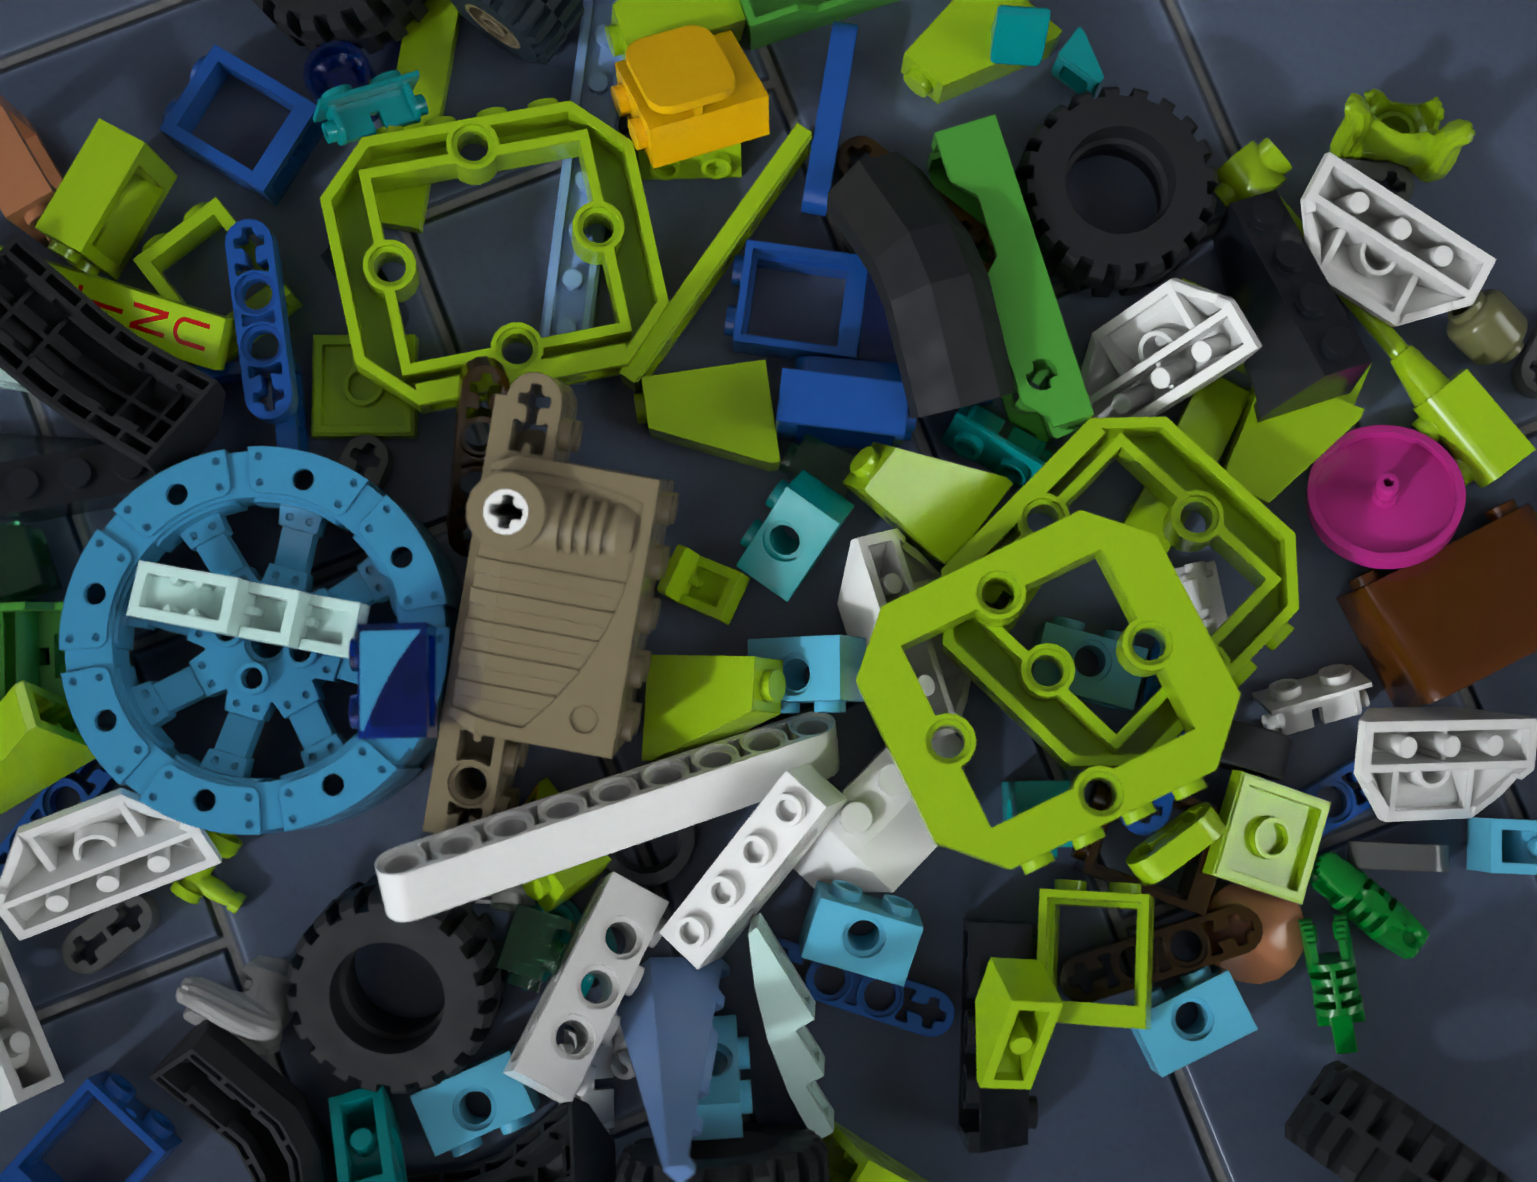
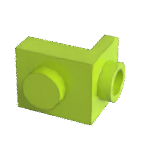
M679 544L676 546L672 557L668 559L665 577H661L657 591L681 606L729 625L751 578L740 571L700 556L690 548Z

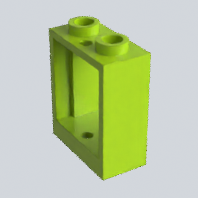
M99 118L34 228L52 240L47 249L67 260V263L72 267L96 276L101 271L118 280L178 176L145 142Z
M217 197L210 202H201L193 206L185 214L184 221L170 232L160 233L149 239L143 246L142 253L132 260L160 296L187 304L163 272L222 227L228 232L229 228L238 221ZM249 236V243L240 246V249H243L251 257L252 265L256 270H263L256 262L255 249L257 245ZM284 281L289 317L301 308L303 304ZM266 285L246 300L247 307L261 309L267 306L272 298L270 285ZM233 311L227 317L234 319ZM235 324L226 362L239 355ZM265 334L260 335L259 337H257V338L254 340V342H256L258 339H260V338H261L262 336H264Z
M1055 879L1054 889L1040 888L1037 960H1041L1056 990L1060 906L1137 910L1134 1006L1063 1001V1006L1056 1023L1151 1029L1154 897L1150 894H1141V884L1109 882L1108 892L1087 891V881Z

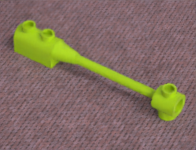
M1267 137L1259 144L1253 140L1217 170L1220 183L1213 192L1222 204L1228 208L1232 202L1278 190L1287 181L1284 175L1293 168L1281 151ZM1281 197L1304 238L1303 222ZM1335 292L1392 359L1390 363L1414 405L1413 410L1419 416L1418 419L1411 423L1413 428L1436 442L1440 441L1457 463L1465 486L1472 481L1479 488L1489 485L1536 450L1468 369H1460L1448 379L1419 350L1412 345L1408 346L1393 327H1390Z

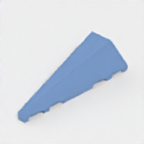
M650 957L640 965L645 968L642 979L630 997L623 996L617 1008V1014L621 1017L620 1025L663 1171L675 1182H685L695 1173L696 1164L689 1157L692 1138L702 1134L704 1122L696 1112L699 1099L709 1094L719 1033L714 1029L712 1023L714 1012L724 1008L725 996L719 990L721 978L723 979L730 974V966L722 958H719L697 970L685 957Z

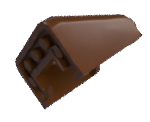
M1513 498L1484 512L1488 522L1479 526V529L1447 544L1433 557L1419 564L1400 568L1383 576L1380 575L1378 569L1374 568L1348 581L1351 591L1336 598L1394 707H1415L1436 702L1537 651V512L1529 503L1518 506Z

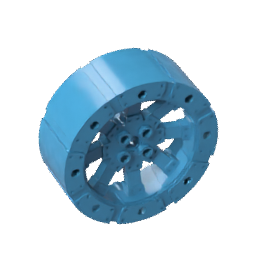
M248 446V451L230 453L222 449L182 461L150 478L113 509L117 514L104 530L97 528L77 562L63 603L59 631V650L65 651L66 673H61L71 714L88 748L119 785H128L141 795L138 799L139 801L171 819L196 828L226 834L261 835L319 828L359 816L393 797L423 770L421 766L432 752L436 751L463 589L450 559L434 535L414 514L371 481L340 463L301 450L272 446ZM300 475L314 476L313 485L309 489L299 490L296 488L295 483ZM259 505L264 509H280L278 524L282 526L276 558L274 564L269 563L263 578L244 559L231 537L234 533L226 516L248 511L247 506ZM328 521L347 532L350 530L354 533L353 539L369 557L357 566L359 571L330 589L323 587L312 592L314 576L310 574L319 537L323 538ZM185 541L191 550L199 553L210 573L300 590L319 596L359 602L369 606L376 602L383 603L390 600L393 612L397 616L398 630L421 631L404 651L379 694L381 698L371 715L372 720L364 729V732H358L347 742L341 733H337L323 704V701L326 699L321 686L326 681L340 683V680L360 685V656L359 660H352L311 652L307 660L300 662L305 650L283 646L276 656L268 658L263 651V642L238 637L230 640V636L126 615L139 560L157 563L165 552L171 553L180 543ZM400 547H406L412 553V561L405 568H398L393 563L397 558L395 550ZM155 627L185 635L188 641L205 647L202 653L189 661V667L158 682L148 681L139 684L135 667L130 666L129 650L134 648L135 628L155 630ZM257 668L262 673V682L257 688L252 689L246 683V675L250 670ZM412 673H419L425 679L424 690L416 695L410 694L405 688L406 679ZM227 693L224 710L228 711V715L215 748H209L202 762L189 754L179 753L173 747L176 743L163 731L161 726L177 717V712L207 697L215 698ZM277 708L284 718L290 719L304 749L300 754L305 768L281 775V779L273 781V778H251L255 761L252 755L265 721H270ZM338 774L344 781L342 792L336 796L329 795L324 789L329 783V775ZM208 789L214 793L216 801L213 808L199 802L201 790Z

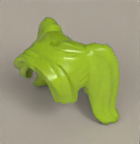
M1379 89L1365 91L1364 97L1357 93H1351L1345 103L1344 119L1332 138L1330 152L1338 158L1355 160L1365 158L1376 161H1389L1405 166L1420 181L1429 183L1443 179L1455 164L1461 148L1472 142L1476 132L1470 121L1462 119L1450 121L1438 130L1440 122L1444 119L1445 111L1442 107V102L1437 96L1422 103H1402L1389 100Z

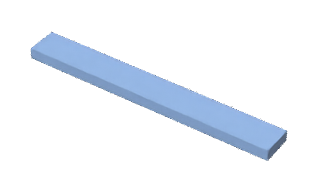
M584 0V15L581 17L570 100L619 132L621 117L618 116L613 104L611 86L617 85L615 62L622 61L623 58L622 55L613 57L605 33V26L611 25L612 4L617 0ZM579 157L562 160L540 327L541 338L594 328L602 265H591L582 261L572 247V222L574 216L584 204L589 203ZM593 224L584 230V234L592 242L603 243L605 242L607 228L600 224ZM587 382L577 383V385L586 386Z

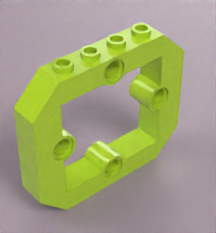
M542 98L529 103L528 108L507 112V109L504 107H491L479 111L474 118L456 121L452 116H440L426 121L423 127L404 130L402 126L389 125L387 126L388 129L386 126L376 129V135L360 139L320 197L357 369L361 375L422 414L457 407L461 370L468 361L476 357L487 356L499 361L507 372L510 386L518 377L526 373L539 372L563 381L568 385L618 376L623 367L629 366L669 304L633 141L571 100L558 102L555 98ZM469 144H478L487 150V154L477 161L464 159L460 152ZM579 157L589 203L584 204L574 216L572 222V247L582 261L591 265L603 266L615 324L541 338L540 334L532 326L522 322H511L501 326L495 332L491 341V348L412 363L399 301L409 300L416 293L419 286V271L413 252L404 243L397 240H385L376 193L459 179L461 182L469 185H481L489 182L498 171ZM600 224L605 226L612 236L603 243H595L585 236L584 230L590 225ZM389 262H397L406 268L404 275L394 282L381 280L378 277L379 269ZM512 343H522L531 349L532 355L523 364H512L503 357V351ZM482 373L480 381L471 382L477 386L479 403L487 401L489 386L498 385L493 382L490 373Z
M1167 417L1090 418L941 569L940 578L1034 533L1027 523L1028 517L1033 514H1046L1054 522L1069 516L1068 507L1116 460L1169 508L1164 517L1162 528L1164 536L1171 546L1179 551L1191 553L1200 551L1209 545L1256 588L1210 635L1237 688L1257 669L1258 666L1251 659L1265 645L1271 651L1275 650L1295 629L1288 620L1299 610L1295 532ZM1188 510L1199 513L1205 520V531L1194 533L1185 529L1181 523V513ZM989 585L988 587H986V588L982 591V595H983L992 585ZM975 617L941 633V652L1065 770H1086L1098 765L1114 769L1177 738L1184 730L1161 686L1115 734L1068 689L1074 680L1075 665L1068 651L1057 644H1039L1028 651L1003 627L986 626ZM1041 660L1054 663L1059 669V682L1049 687L1040 685L1032 677V665Z
M1079 510L881 606L856 678L859 692L933 843L1007 870L1021 865L1025 875L1055 861L1051 852L1052 849L1071 841L1075 850H1078L1105 837L1106 834L1102 825L1120 816L1127 826L1156 812L1152 803L1155 799L1172 792L1176 801H1179L1206 788L1207 785L1203 776L1217 770L1241 695L1157 535L1083 510ZM1096 559L1129 622V625L1117 640L1116 655L1118 662L1125 671L1134 676H1157L1186 734L1114 769L1100 765L1090 767L1073 779L1068 791L991 828L962 770V767L968 764L975 751L976 736L974 729L966 719L957 714L944 713L935 715L904 651L974 617L982 624L998 628L1009 625L1018 617L1026 599V592ZM989 585H1002L1011 593L1012 603L1004 609H993L983 601L982 591ZM1144 633L1155 637L1160 646L1158 659L1144 660L1136 654L1133 647L1135 635ZM952 729L961 736L963 750L956 757L944 758L934 751L931 741L934 734L939 730ZM1100 780L1111 789L1113 795L1112 802L1106 810H1094L1085 802L1084 788L1089 781Z

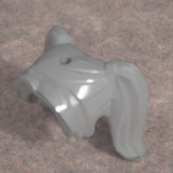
M258 955L257 958L251 959L241 972V974L250 979L245 982L244 987L248 989L245 992L234 991L203 977L191 976L184 978L176 991L177 1002L187 1006L183 1013V1018L195 1026L208 1019L236 1036L258 1055L276 1053L280 1050L282 1030L288 1025L295 1011L291 1012L288 1009L286 992L294 984L289 982L287 978L291 960Z

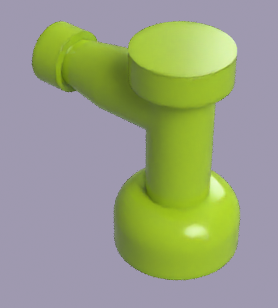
M205 830L222 855V858L234 857L243 845L242 840L235 834ZM216 865L176 880L170 887V890L176 896L188 903L197 905L204 895L214 902L227 906L226 909L234 914L238 912L247 898L243 893L239 891L236 893L225 882L211 875Z

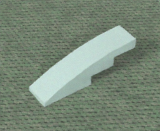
M139 560L126 615L268 644L359 660L360 632L365 631L370 606L359 602L309 594L300 590L250 582L236 577Z
M760 912L751 918L748 937L754 987L767 1039L788 1094L807 1129L814 1131L822 1139L834 1132V1110L816 1080L824 1076L825 1056L806 1024L815 1019L816 1001Z

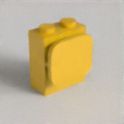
M697 25L675 28L635 40L626 49V59L615 62L617 85L611 86V96L615 110L619 117L627 116L628 130L634 147L637 151L644 149L653 169L770 134L769 95L731 30L713 35L708 29Z

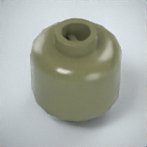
M1480 290L1473 305L1448 311L1447 335L1455 346L1474 364L1485 366L1497 361L1501 364L1506 363L1516 357L1524 347L1523 338L1528 329L1527 318L1501 290Z

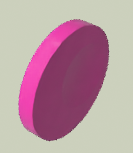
M1372 425L1345 433L1315 460L1308 478L1305 501L1308 518L1314 531L1322 542L1336 554L1365 567L1399 569L1426 561L1440 552L1449 543L1459 526L1464 512L1466 490L1464 479L1457 463L1448 451L1435 440L1406 427Z

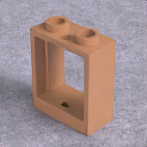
M0 95V209L6 219L40 244L48 247L52 240L34 227L64 177L31 121Z

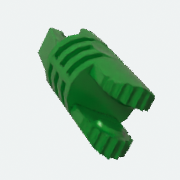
M1335 852L1322 853L1320 857L1316 855L1308 884H1312L1313 888L1328 900L1332 908L1338 910L1341 914L1347 913L1348 920L1355 927L1361 929L1367 937L1403 959L1414 958L1425 944L1430 933L1398 899L1393 898L1387 890L1381 888L1375 880L1369 878L1364 871L1356 869L1345 859L1342 860L1340 855H1336Z
M1347 913L1333 915V932L1335 939L1338 941L1340 951L1318 954L1316 945L1318 942L1316 925L1312 923V918L1298 919L1307 972L1313 990V1005L1318 1027L1331 1025L1336 1054L1358 1052L1353 1023L1366 1021V1015L1357 981L1356 960Z

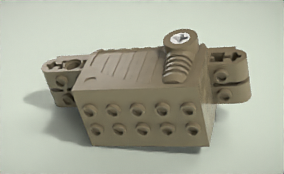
M539 372L526 373L518 377L511 384L507 395H495L482 478L472 489L466 504L467 522L472 531V538L422 830L433 834L518 807L521 789L513 787L517 767L523 768L525 765L529 744L612 759L626 741L631 742L633 734L637 735L640 725L642 703L636 702L638 688H641L642 682L646 683L649 673L652 651L645 650L647 636L651 630L656 629L661 599L654 596L657 580L660 577H665L670 546L664 545L667 526L669 524L673 525L675 522L679 493L673 492L675 480L568 462L570 452L577 453L579 451L583 433V421L576 420L577 398L573 389L567 383ZM537 398H551L549 409L537 408ZM531 424L548 427L547 432L530 429ZM473 767L484 773L487 784L481 782L475 776Z

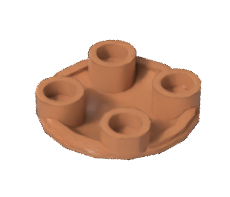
M1233 882L1228 883L1212 896L1207 911L1227 904L1238 903L1246 905L1257 914L1262 922L1263 935L1261 942L1254 950L1247 954L1215 963L1214 965L1229 970L1233 980L1238 982L1262 984L1279 979L1295 966L1303 952L1298 919H1304L1301 907L1294 902ZM1233 914L1228 917L1229 926L1216 932L1212 930V921L1202 923L1201 926L1210 939L1211 953L1222 950L1216 939L1233 936L1237 943L1244 942L1246 940L1245 931L1252 928V922H1242L1237 914Z

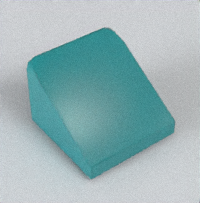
M998 6L991 29V62L1023 66L1040 65L1043 58L1051 10L1039 7Z
M1079 26L1058 53L1051 73L1052 76L1077 94L1088 91L1094 98L1101 86L1104 75L1083 28Z

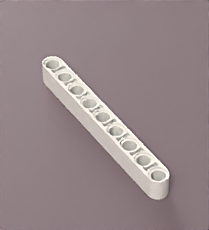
M814 711L801 713L391 848L382 853L375 861L376 874L386 915L391 920L398 922L418 920L762 802L788 769L810 764L825 779H829L835 776L840 769L836 721L828 713H816Z

